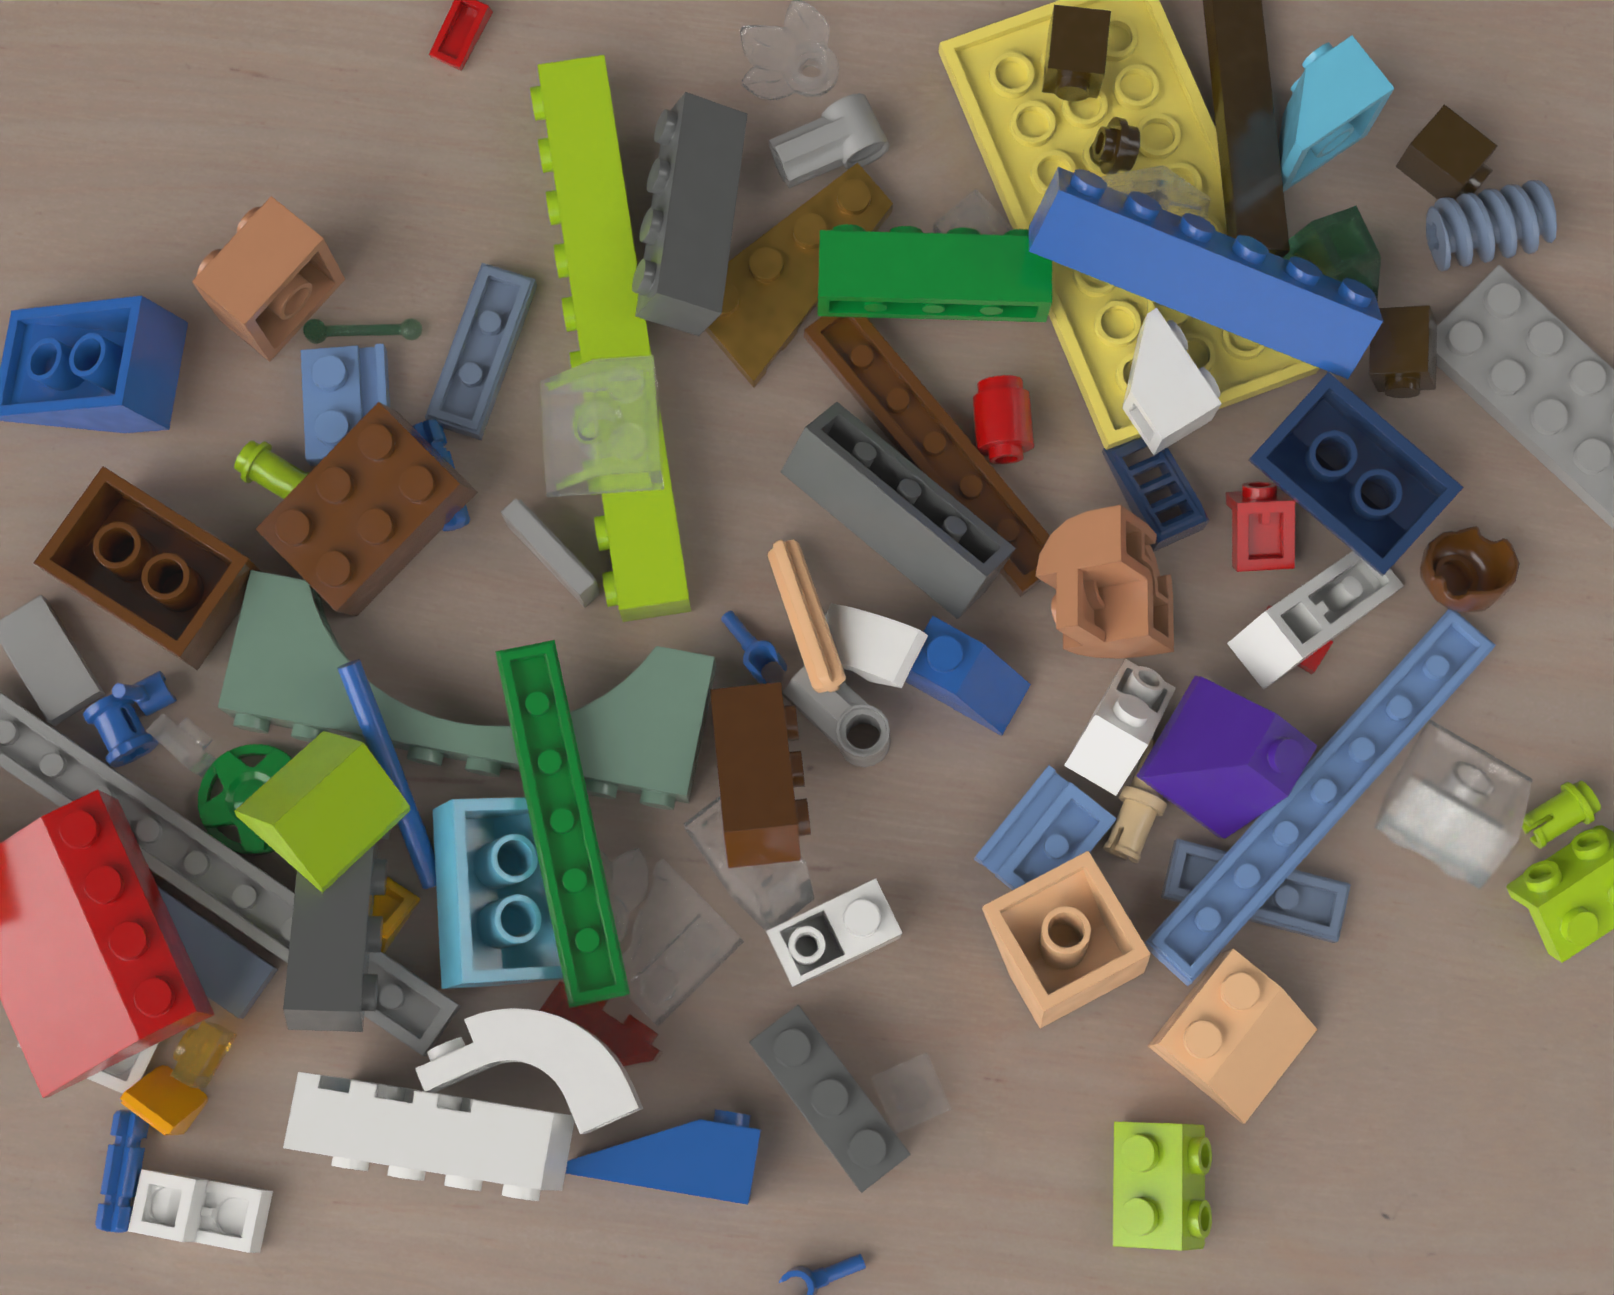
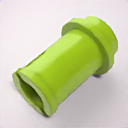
M254 440L249 441L239 453L234 464V469L241 473V480L249 484L255 481L282 499H285L309 474V472H304L271 452L272 445L264 441L259 444Z
M1582 780L1575 784L1565 782L1561 785V792L1530 812L1518 817L1525 834L1534 830L1533 833L1535 835L1530 837V841L1539 849L1580 822L1586 825L1594 822V814L1601 810V805L1592 789Z

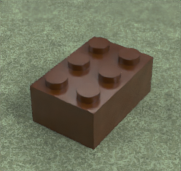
M378 402L255 529L336 612L358 616L478 492L399 412Z
M104 466L99 470L33 562L66 587L197 671L241 609L250 571L262 572L248 557Z

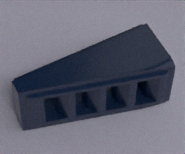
M1142 437L1108 450L1103 448L1102 453L1131 512L1146 522L1157 534L1155 544H1150L1153 552L1202 531L1210 520L1168 447L1130 467L1126 465L1123 457L1148 447ZM1159 467L1162 476L1140 486L1138 485L1134 477ZM1167 486L1169 487L1172 495L1149 504L1145 496ZM1175 506L1179 507L1181 515L1166 522H1160L1157 514Z

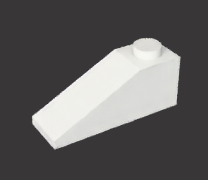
M1352 551L1270 607L1227 644L1264 690L1392 596L1404 585L1391 569L1384 576H1381Z

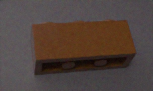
M781 682L710 689L728 869L801 861L799 836L811 835L807 798L795 800L794 788L805 787L801 751L789 752L788 741L799 740L796 705L784 706Z

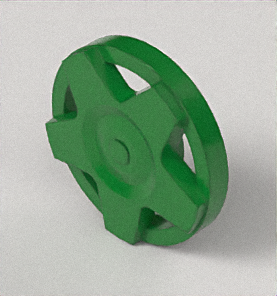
M263 744L239 746L220 755L205 773L198 792L199 815L207 832L239 854L256 856L275 852L274 849L235 815V810L293 758L278 748ZM249 756H266L255 767H250L241 760ZM219 778L223 791L210 800L213 785L216 779ZM235 825L238 828L241 843L227 838L218 827Z

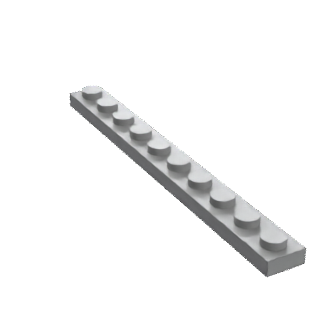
M0 692V766L59 807L97 789L117 798L149 869L288 963L295 892ZM383 952L370 953L368 974H378V997L376 1011H365L364 1016L422 1056L427 1057V1051L434 1047L461 1005Z

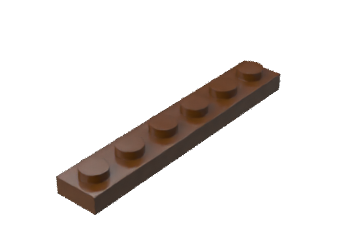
M821 316L804 329V338L898 451L1016 548L1000 573L1020 597L1042 581L1035 577L1039 554L1050 535L868 318Z

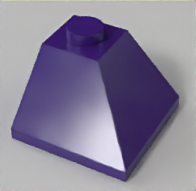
M1194 676L1136 776L1214 835L1226 839L1289 796L1317 745L1278 714L1202 676Z

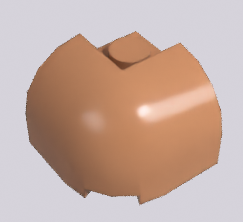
M1122 505L1090 510L1067 519L1050 535L1039 554L1035 577L1056 589V594L1053 596L1051 603L1056 629L1063 633V649L1077 655L1094 658L1123 659L1174 652L1171 574L1160 576L1156 557L1150 544H1155L1157 534L1146 522Z

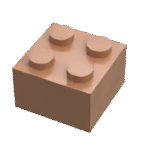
M270 196L261 207H254L243 216L238 224L237 233L222 249H216L204 258L192 283L219 321L270 362L344 282L345 277L324 238Z

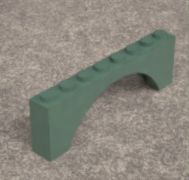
M250 571L218 708L234 718V727L243 730L267 734L270 725L292 729V738L305 742H311L321 732L327 731L364 742L367 746L337 669L339 666L350 662V660L345 655L332 632L325 615L321 596L306 580ZM656 646L643 663L622 683L602 697L570 712L588 795L616 799L617 790L641 794L640 804L666 810H674L676 801L690 803L711 697L710 689L713 687L716 672L714 656ZM369 682L393 746L397 749L407 750L408 760L432 766H442L443 757L466 761V771L490 777H500L501 768L519 771L510 726H481L457 723L434 717L399 702Z

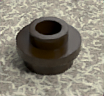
M1113 117L1107 127H1100L1094 141L1093 157L1095 161H1099L1103 174L1113 176L1118 171L1129 172L1133 168L1140 148V131L1138 127L1128 125L1125 118Z

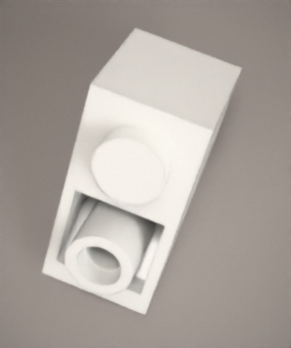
M1158 308L1147 313L1139 331L1122 407L1153 455L1212 421L1222 404L1218 399L1220 397V390L1214 377L1204 367L1197 368L1186 351L1188 350V343L1184 333L1173 320L1166 322Z
M1125 659L1064 766L1116 796L1147 748L1176 688L1165 682L1154 670L1137 666Z
M876 878L766 931L792 987L855 961L900 939L903 934Z

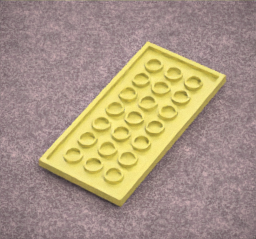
M1058 0L940 42L939 55L1013 230H1029V225L1057 168L1061 167L1073 173L1077 169L1090 171L1101 177L1107 183V187L1127 195L1132 191L1144 193L1155 199L1163 210L1181 217L1185 213L1195 214L1209 221L1215 227V231L1227 235L1216 128L1160 0ZM1054 5L1111 11L1105 75L1098 98L1066 101L1058 98L1055 94L1042 92L1048 29ZM1113 117L1125 118L1128 125L1138 127L1140 131V148L1136 162L1129 172L1118 171L1113 176L1103 174L1099 161H1095L1093 157L1096 134L1100 127H1107ZM1052 261V305L1048 315L1106 450L1141 437L1122 407L1138 334L1147 313L1155 308H1158L1166 322L1173 320L1180 327L1188 343V350L1186 351L1197 368L1204 367L1214 377L1220 390V397L1218 399L1222 404L1219 409L1311 376L1319 370L1316 366Z

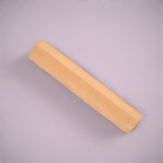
M794 539L788 541L778 540L773 543V548L768 552L767 556L812 688L818 693L826 691L835 692L840 689V684L845 681L846 675L800 544Z

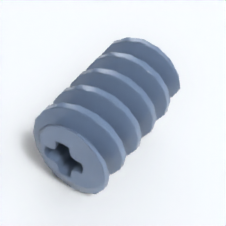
M1529 180L1522 187L1516 184H1509L1500 189V191L1492 188L1484 189L1478 196L1473 193H1463L1457 197L1456 201L1450 197H1443L1437 200L1434 206L1428 209L1426 214L1427 243L1434 263L1441 272L1447 271L1450 268L1451 253L1455 254L1460 266L1468 267L1472 263L1473 249L1475 248L1481 261L1488 263L1494 259L1495 244H1498L1502 256L1508 259L1513 258L1516 254L1517 240L1520 241V245L1525 253L1533 254L1538 250L1540 235H1542V238L1547 243H1552L1556 239L1557 219L1553 198L1548 187L1540 180Z

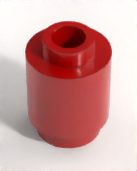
M999 375L980 380L977 383L978 393L972 398L977 449L982 455L989 456V462L993 464H1012L1022 461L1024 459L1023 453L1034 448L1030 392L1024 389L1023 379L1018 376Z

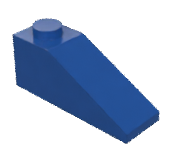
M715 1109L713 1121L699 1119L568 1160L565 1174L748 1205L761 1129L749 1127L751 1115Z

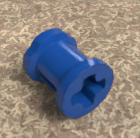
M111 694L89 706L82 715L87 724H95L109 751L105 758L109 766L116 768L134 762L150 753L159 743L155 735L146 733L133 708L135 701L116 698Z

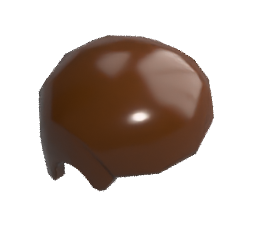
M1473 526L1457 532H1443L1428 543L1423 552L1420 577L1433 598L1446 608L1457 612H1482L1495 604L1511 589L1516 582L1520 563L1513 545L1508 539L1502 538L1498 541H1490L1481 535L1477 526Z

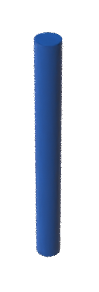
M358 659L345 663L337 668L368 749L410 805V811L397 824L422 888H432L436 886L435 852L361 660Z

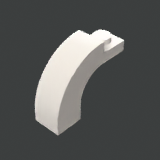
M510 1008L492 1010L468 1017L464 1021L473 1043L465 1046L462 1037L438 1045L427 1051L430 1062L415 1068L424 1092L435 1093L499 1064L510 1062L531 1064L548 1074L559 1086L580 1134L590 1133L643 1109L626 1069L606 1044L583 1027L543 1011Z

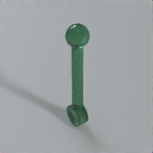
M413 318L405 319L401 324L324 325L319 319H310L303 327L305 337L314 344L322 343L327 337L402 335L405 339L413 341L421 336L423 330L421 323Z

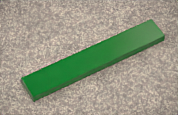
M555 640L495 651L569 1009L630 995L629 985Z

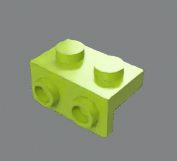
M1598 825L1579 833L1571 843L1544 861L1532 864L1525 870L1524 874L1506 886L1510 897L1529 909L1548 954L1561 963L1614 929V831L1603 825Z
M1114 1121V1247L1178 1251L1204 1248L1205 1238L1208 1237L1212 1225L1211 1207L1209 1202L1205 1200V1175L1208 1174L1211 1168L1212 1149L1209 1139L1205 1137L1204 1125Z

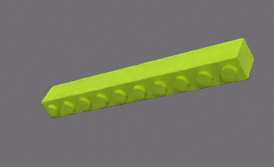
M605 55L537 64L540 86L530 87L535 121L546 120L548 138L538 139V147L543 173H554L556 190L546 191V201L551 226L561 224L564 243L553 244L558 277L559 279L569 277L572 294L571 297L561 298L566 331H577L580 347L578 351L569 352L574 385H585L588 405L578 406L582 439H593L596 460L586 461L587 477L591 496L602 494L605 514L594 517L599 551L610 550L613 571L602 573L607 606H618L623 622L692 612L647 322L645 319L635 316L638 294L632 291V282L638 264Z

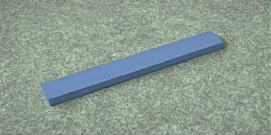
M1448 609L1309 761L1289 796L1258 817L1144 942L1147 949L1186 986L1192 984L1496 645L1457 611Z

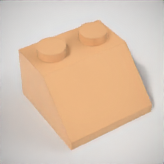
M1089 851L985 904L982 908L1008 973L1039 1028L1054 1022L1143 974L1151 955Z
M1233 948L1219 954L1148 1047L1238 1121L1245 1124L1314 1035L1317 1028L1281 986Z

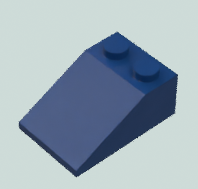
M142 295L11 310L0 366V421L116 433L169 430L188 322Z

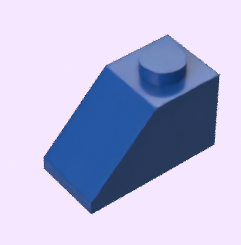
M932 616L923 631L928 637L905 682L1002 736L1031 684L985 644Z

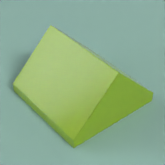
M323 731L235 810V815L323 893L410 811V805L364 742Z

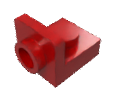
M1266 481L1243 483L1242 491L1226 492V505L1232 510V567L1237 572L1295 569V500L1283 490L1277 489L1275 483Z

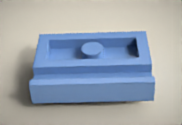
M384 343L375 344V347L359 348L356 345L301 350L305 457L310 466H316L378 402L390 408L388 356Z
M1050 765L1043 771L974 858L975 861L995 874V877L1011 890L1024 885L1086 851L1091 852L1117 819L1073 783L1066 781L1057 774L1056 770Z

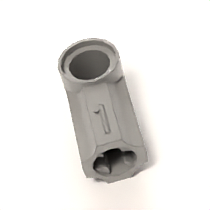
M861 93L839 99L827 107L822 113L821 118L769 140V149L782 181L786 183L788 188H792L843 165L846 169H849L858 162L861 167H864L882 157L890 147L865 94Z
M804 665L783 690V696L792 705L795 704L796 709L837 746L845 760L852 765L864 768L874 766L882 761L888 753L890 728L887 718L882 711L868 705L845 682L840 684V689L835 692L826 691L818 693L813 690ZM858 724H870L879 731L880 738L871 748L859 749L852 746L847 740L850 730Z

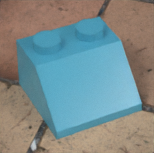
M1353 35L1335 47L1328 42L1313 51L1302 63L1305 69L1302 76L1290 88L1293 94L1282 116L1278 144L1283 192L1367 136L1394 90L1393 85Z

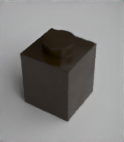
M1054 5L1048 29L1042 85L1043 93L1055 94L1058 98L1066 101L1098 98L1105 75L1111 11Z
M1444 104L1409 144L1397 163L1396 168L1437 200L1443 197H1450L1455 200L1461 192L1474 194L1493 172L1485 163L1498 145Z
M1430 305L1379 308L1383 322L1370 342L1369 376L1377 391L1385 392V395L1393 398H1412L1418 396L1420 390H1435L1437 322Z

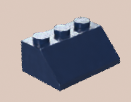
M1329 372L1248 460L1381 576L1386 574L1464 488Z

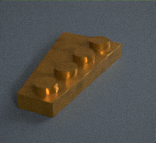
M858 162L728 261L722 314L705 331L753 388L766 374V369L781 350L784 351L797 334V329L815 306L818 307L820 230H831L838 225L852 224L861 226L866 231L877 232L892 213L893 202Z

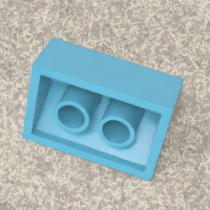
M525 797L452 799L432 809L441 988L503 986L563 979Z

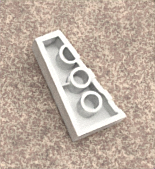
M298 1072L283 1148L333 1156L332 1166L353 1170L368 1171L370 1162L389 1165L388 1176L424 1181L426 1172L445 1174L444 1185L460 1189L481 1191L483 1181L504 1184L502 1196L539 1201L541 1190H563L574 1118L568 1114L441 1093L424 1092L422 1090L356 1079Z

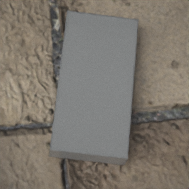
M514 499L501 511L510 530L584 608L600 595L596 578L521 499L519 501Z
M42 595L36 597L0 620V644L48 723L56 726L105 695L45 597Z

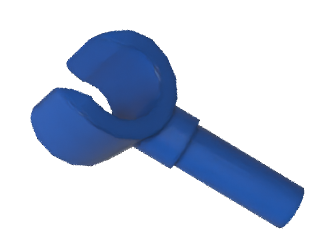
M728 611L722 616V622L738 640L745 652L743 655L745 667L759 684L767 683L762 677L761 671L769 662H777L785 672L787 671L786 661L773 644L769 641H758L756 637L751 635L733 611Z
M161 671L133 685L117 683L112 688L114 697L131 699L137 702L146 716L177 701L176 697L167 688L164 682L166 677Z
M858 1254L828 1267H821L813 1271L803 1266L794 1267L781 1277L779 1283L787 1281L791 1277H801L807 1284V1295H816L819 1288L863 1270L866 1266L862 1255Z

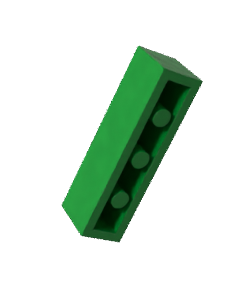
M843 224L835 226L831 230H820L817 316L1014 322L1047 321L1052 305V261L1029 252L1028 229H1014L1005 232L1004 235H987L967 227L953 228L946 233H923L917 227L898 226L890 229L889 232L866 231L858 225Z

